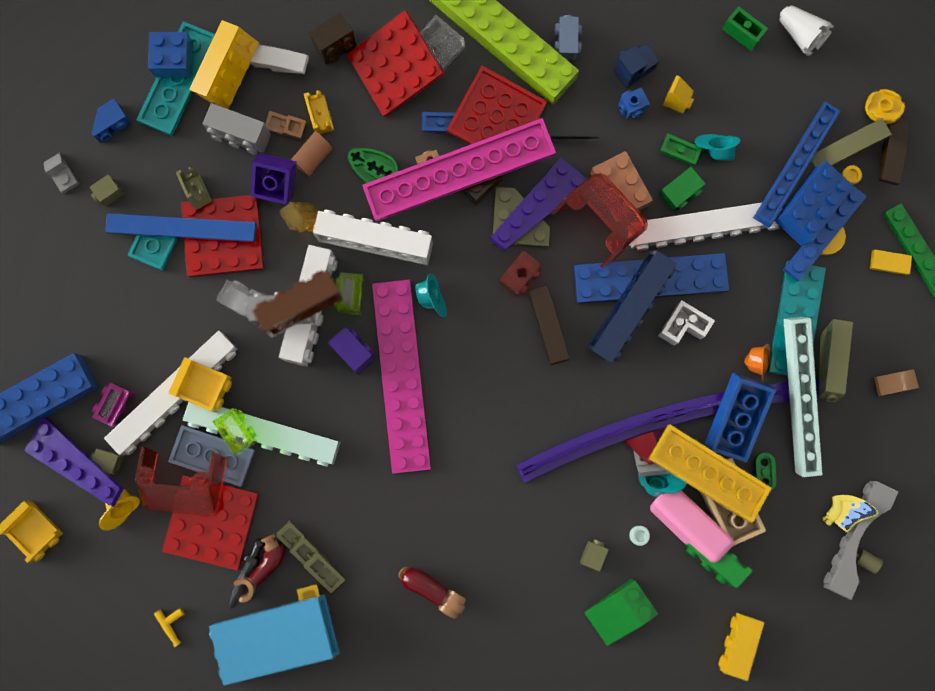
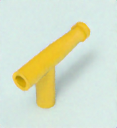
M180 608L168 617H165L161 609L154 613L161 627L173 642V646L176 647L181 644L170 624L182 617L184 611Z

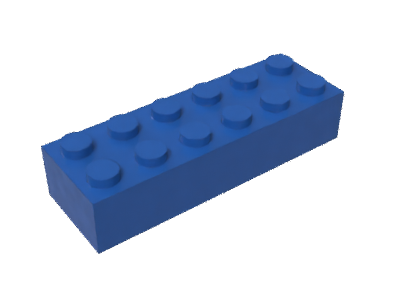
M72 353L0 393V443L38 423L43 417L47 418L99 389L82 355Z

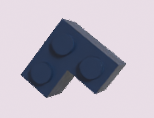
M647 43L642 47L640 45L637 47L633 46L631 49L628 50L626 48L619 53L614 72L624 86L628 88L656 69L659 60Z

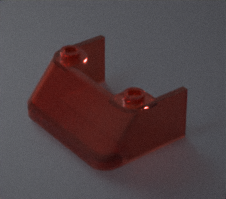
M596 173L571 191L551 213L553 215L565 211L569 206L575 210L583 208L586 204L590 206L612 231L606 239V246L612 255L600 265L603 269L614 262L647 230L648 222L605 174Z
M141 447L135 479L142 504L146 509L212 516L218 511L227 458L212 452L209 472L196 473L192 478L191 487L155 484V467L158 452Z

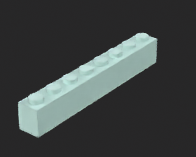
M811 318L784 319L795 473L802 477L822 475Z
M188 402L183 421L188 422L187 426L197 429L200 426L207 427V432L217 434L218 431L225 433L224 437L235 440L238 436L244 438L243 442L251 445L258 442L262 444V448L273 450V447L281 449L280 453L285 455L299 454L298 458L305 461H310V458L318 460L317 464L326 467L329 464H334L341 443L223 407L214 413Z

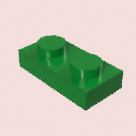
M667 134L660 153L694 167L702 148Z

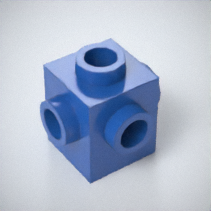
M642 88L623 93L618 105L622 115H625L627 119L631 117L635 119L648 109L650 103Z

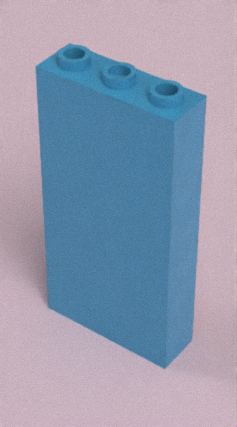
M325 594L217 622L209 626V635L213 641L214 656L218 661L219 676L223 685L332 659L340 654Z

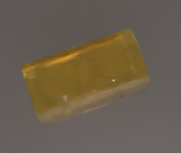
M291 202L280 210V214L286 220L285 223L290 230H298L299 232L305 230L312 232L314 230L318 213L312 203Z

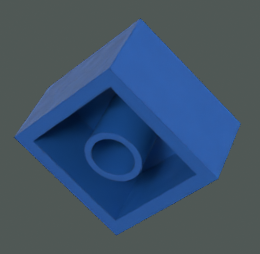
M149 32L148 69L154 77H192L193 40L187 32Z

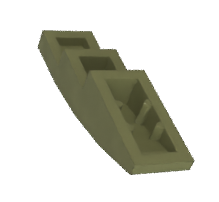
M882 118L816 152L811 162L814 167L825 161L834 166L854 154L869 148L871 145L888 138L892 134Z
M290 520L276 533V537L289 548L290 552L304 565V568L330 593L345 581V578Z

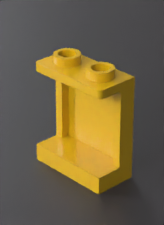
M184 357L168 394L216 413L224 403L222 398L232 385V381H230L232 377Z
M23 501L0 524V535L5 534L27 557L25 559L27 563L40 561L45 556L44 552L49 547H54L60 541L59 537L63 534L33 501Z

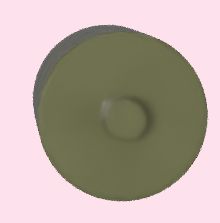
M860 549L857 552L856 565L873 574L880 570L883 563L882 559L864 549Z

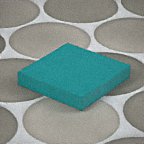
M137 235L127 256L164 271L179 238Z

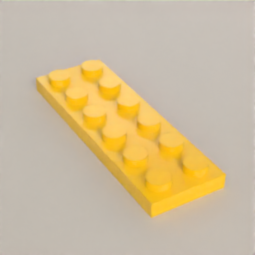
M672 425L666 427L649 457V460L750 523L754 522L771 490V487Z

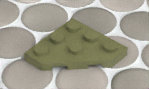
M496 187L493 234L524 200L515 188ZM542 220L513 245L548 248L550 227Z

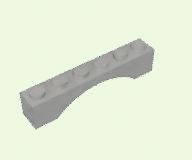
M869 481L864 486L862 499L879 511L878 516L891 510L899 491L878 481ZM878 516L859 522L841 539L839 544L841 548L832 559L831 564L833 566L824 577V588L852 600L859 584L856 568L857 548L866 528Z

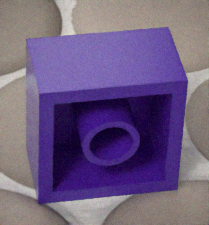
M260 153L252 162L250 196L287 205L294 196L297 161Z
M344 327L328 343L354 372L359 375L375 360L372 356L374 352L366 343L362 345L359 342L362 339L353 329L348 330Z

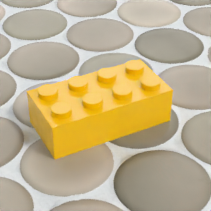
M221 21L190 90L212 104L229 109L249 68V64L257 51L259 42L240 27Z

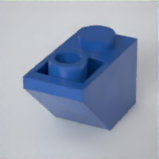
M114 98L97 109L92 135L99 142L110 139L112 134L124 130L131 123L122 107Z

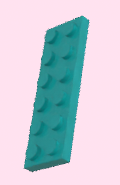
M184 21L178 32H187L193 40L192 77H156L136 119L139 123L170 136H173L193 93L190 87L215 36L211 32Z
M812 265L798 282L787 273H784L768 367L769 373L788 376L784 319L796 317L811 318L812 342L814 343L826 268Z

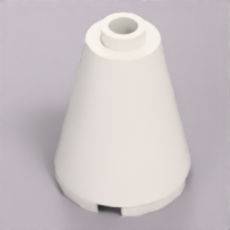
M793 5L785 7L780 13V22L807 56L813 54L811 50L814 48L819 49L831 34L829 28H833V25L830 22Z

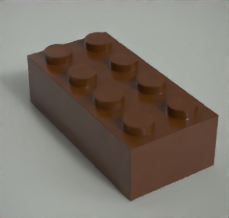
M327 270L314 273L311 276L312 278L306 282L302 280L293 285L294 288L287 292L286 290L278 292L274 295L275 298L270 301L264 300L258 303L252 311L263 332L272 338L343 300Z

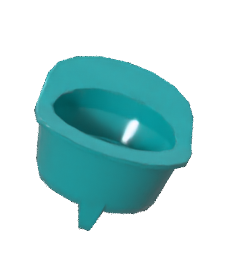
M705 134L698 136L695 139V144L701 148L708 149L709 154L715 160H733L735 158L736 146L740 144L741 140L735 136Z
M430 273L427 276V280L415 285L417 299L423 307L435 309L439 316L445 318L447 316V308L440 292L438 281Z
M672 473L639 477V481L644 486L646 492L654 497H658L663 493L674 494L680 492L687 484Z

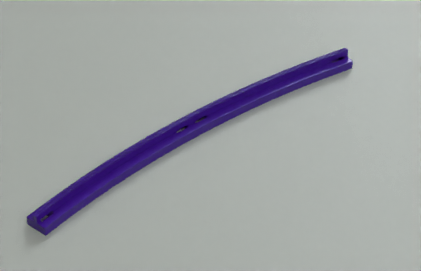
M815 379L816 385H819V379ZM788 382L769 384L776 389L771 404L790 401ZM816 391L817 398H819V391ZM725 392L680 402L615 422L557 445L515 466L525 483L558 466L617 442L668 425L716 414Z

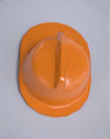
M769 345L753 347L744 360V363L751 372L762 375V382H764V376L770 360Z

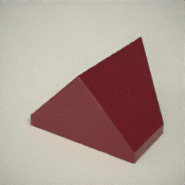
M666 428L625 440V442L647 464H655L649 460V457Z

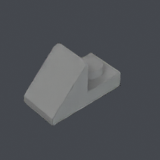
M60 153L44 162L45 172L52 177L61 193L65 194L79 185V182Z

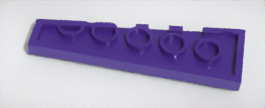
M560 157L496 230L490 240L503 251H506L540 221L560 207L567 199L586 186L589 180Z
M43 417L25 452L107 505L115 506L124 488L107 472H104L96 462H93L83 450H80L75 445V442L68 439L63 434V431L50 419Z

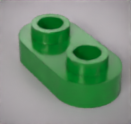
M760 453L754 459L755 478L761 482L765 478L767 485L771 487L770 491L776 487L775 458L769 453ZM762 459L766 460L765 466L761 465Z

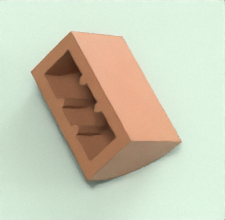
M315 131L291 160L297 161L296 167L310 177L333 149Z

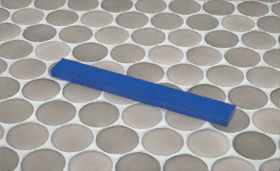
M824 101L753 216L755 220L768 228L772 226L839 115V109Z
M107 213L105 232L109 234L255 242L257 223Z

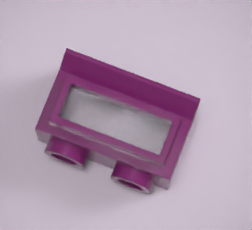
M110 383L103 388L101 392L103 397L100 403L97 402L92 409L94 415L92 418L115 428L118 425L116 421L120 413L124 414L127 410V407L124 405L128 397H134L135 393L117 384Z

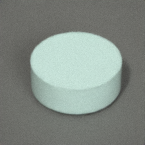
M635 526L631 529L629 537L632 543L642 546L649 541L650 533L643 526Z

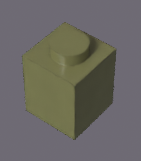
M109 174L90 186L93 192L91 194L93 199L98 204L102 203L106 207L125 194L115 179Z
M96 449L90 459L96 462L104 472L118 474L124 455L104 449Z
M598 540L588 541L579 563L600 572L609 549L604 547L605 543Z

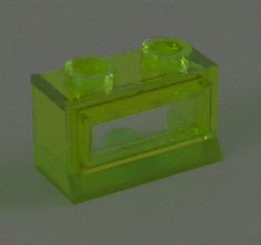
M340 272V277H336L335 284L343 297V300L334 304L339 313L361 314L360 302L363 296V273Z
M232 408L212 422L232 453L238 455L257 442L255 439L257 434L251 426L248 427L244 422L246 417L242 411Z

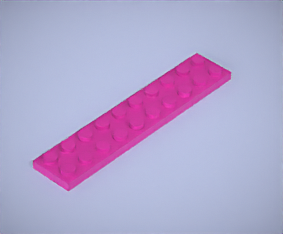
M541 118L363 184L362 186L374 219L377 222L555 156L556 151L544 120Z
M410 280L374 283L372 288L392 474L429 470L431 466Z

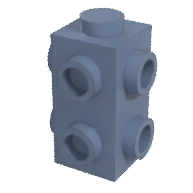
M572 15L560 17L559 24H555V35H558V41H555L554 50L566 60H576L578 53H581L582 46L581 42H578V36H581L582 24H578L579 17Z

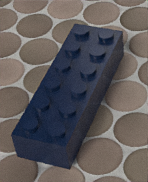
M650 251L587 348L611 363L613 360L617 361L622 354L621 348L624 343L627 345L633 337L632 331L635 327L638 328L644 320L642 316L653 307L655 303L653 299L656 295H660L663 292L665 281L667 278L670 279L676 272L674 267L677 263L659 251Z

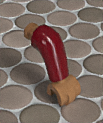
M275 534L261 539L262 543L265 542L264 557L250 575V578L243 577L233 582L234 586L245 584L249 589V593L240 596L239 602L249 601L256 591V586L265 581L282 563L285 550L283 544L279 545L278 541L274 540Z
M403 567L400 570L399 578L406 589L439 606L440 611L453 619H456L459 613L462 614L465 609L466 598L453 590L447 591L433 577L416 568Z

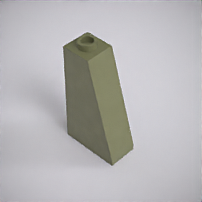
M833 319L820 334L819 398L826 399L828 402L839 401L846 392L853 322Z

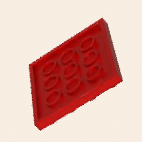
M406 10L347 54L384 117L390 115L445 75Z
M481 65L446 132L471 145L538 120L547 101Z
M246 195L212 199L213 202L197 210L194 209L190 202H181L183 218L257 223L255 242L184 238L188 277L264 269L258 198Z
M183 475L162 552L238 571L259 493Z

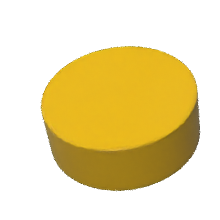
M853 165L848 166L841 173L851 185L857 184L862 178L861 170Z

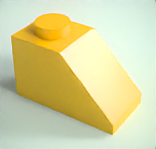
M676 75L663 106L683 114L686 108L690 109L694 98H691L694 91L681 77Z

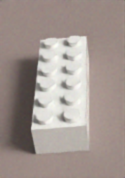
M331 210L318 211L313 234L319 242L428 265L433 246L432 236L426 231L418 230V232L410 231V228L404 226L395 228L386 222L377 224L368 218L358 220L349 214H343V216L335 215V212Z
M308 245L299 281L304 280L306 282L312 278L311 276L321 270L323 272L327 270L331 276L332 271H336L338 260H336L333 252L329 249ZM322 311L315 314L316 324L294 325L285 331L279 354L280 359L305 367L308 366V363L312 362L314 352L311 351L313 344L316 345L319 334L316 332L318 326H321L323 322Z

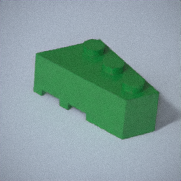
M684 543L687 547L686 552L693 558H696V556L700 557L703 560L701 566L708 572L712 570L717 575L715 578L724 586L727 584L738 588L753 571L749 567H745L737 560L738 557L729 551L718 562L713 563L690 543Z

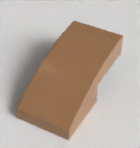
M269 111L265 125L269 132L301 139L306 121L290 115L284 116Z
M914 369L874 377L878 396L919 388Z

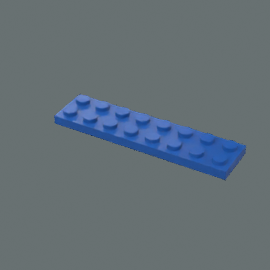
M725 253L670 257L671 260L677 263L674 267L676 272L670 279L667 278L664 283L665 288L663 292L655 297L728 292L729 284ZM644 260L574 265L577 304L619 300Z

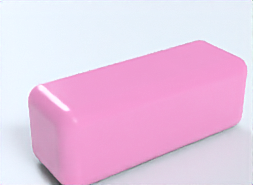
M682 490L674 494L663 493L650 506L651 512L685 544L690 543L710 562H718L734 545L733 538Z

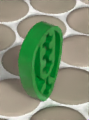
M355 148L348 153V160L353 171L365 184L385 177L383 174L378 176L375 169L369 171V164L373 165L375 163L378 170L384 168L385 174L398 172L395 160L381 151ZM358 154H360L359 156L362 161L356 160L354 162L352 156H357Z

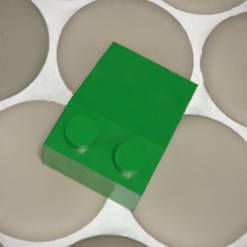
M632 578L584 612L607 646L643 626L658 615L639 585Z

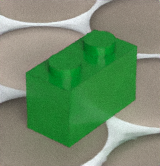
M738 6L727 19L722 30L752 51L768 28Z
M690 167L663 188L659 196L672 211H675L677 208L681 210L689 203L688 199L691 197L695 199L703 192L702 188L705 182Z

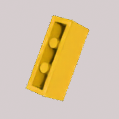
M736 612V616H733L731 619L730 628L732 629L730 636L728 635L725 639V653L721 655L719 660L720 670L723 673L748 681L764 622Z

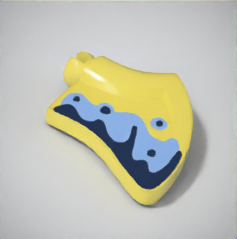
M837 495L832 497V507L826 513L827 515L823 517V521L828 526L835 522L848 533L859 522L878 516L879 511L858 497Z

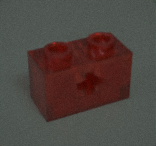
M523 250L500 278L499 283L515 296H518L519 293L524 294L530 286L527 283L531 278L535 280L541 273L539 269L541 263ZM524 271L525 277L519 278L518 274Z

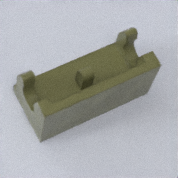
M189 167L191 172L189 175H185L184 172L179 170L176 172L187 199L195 210L213 202L201 175L197 174L194 168Z

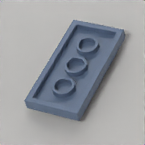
M181 425L168 462L243 487L256 450Z

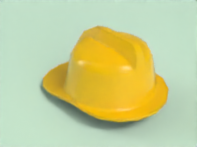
M124 489L115 506H109L105 503L106 512L100 519V529L111 530L118 527L139 506L140 499L131 496Z

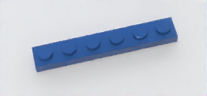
M853 187L816 239L802 245L783 268V271L798 282L867 196L856 187Z

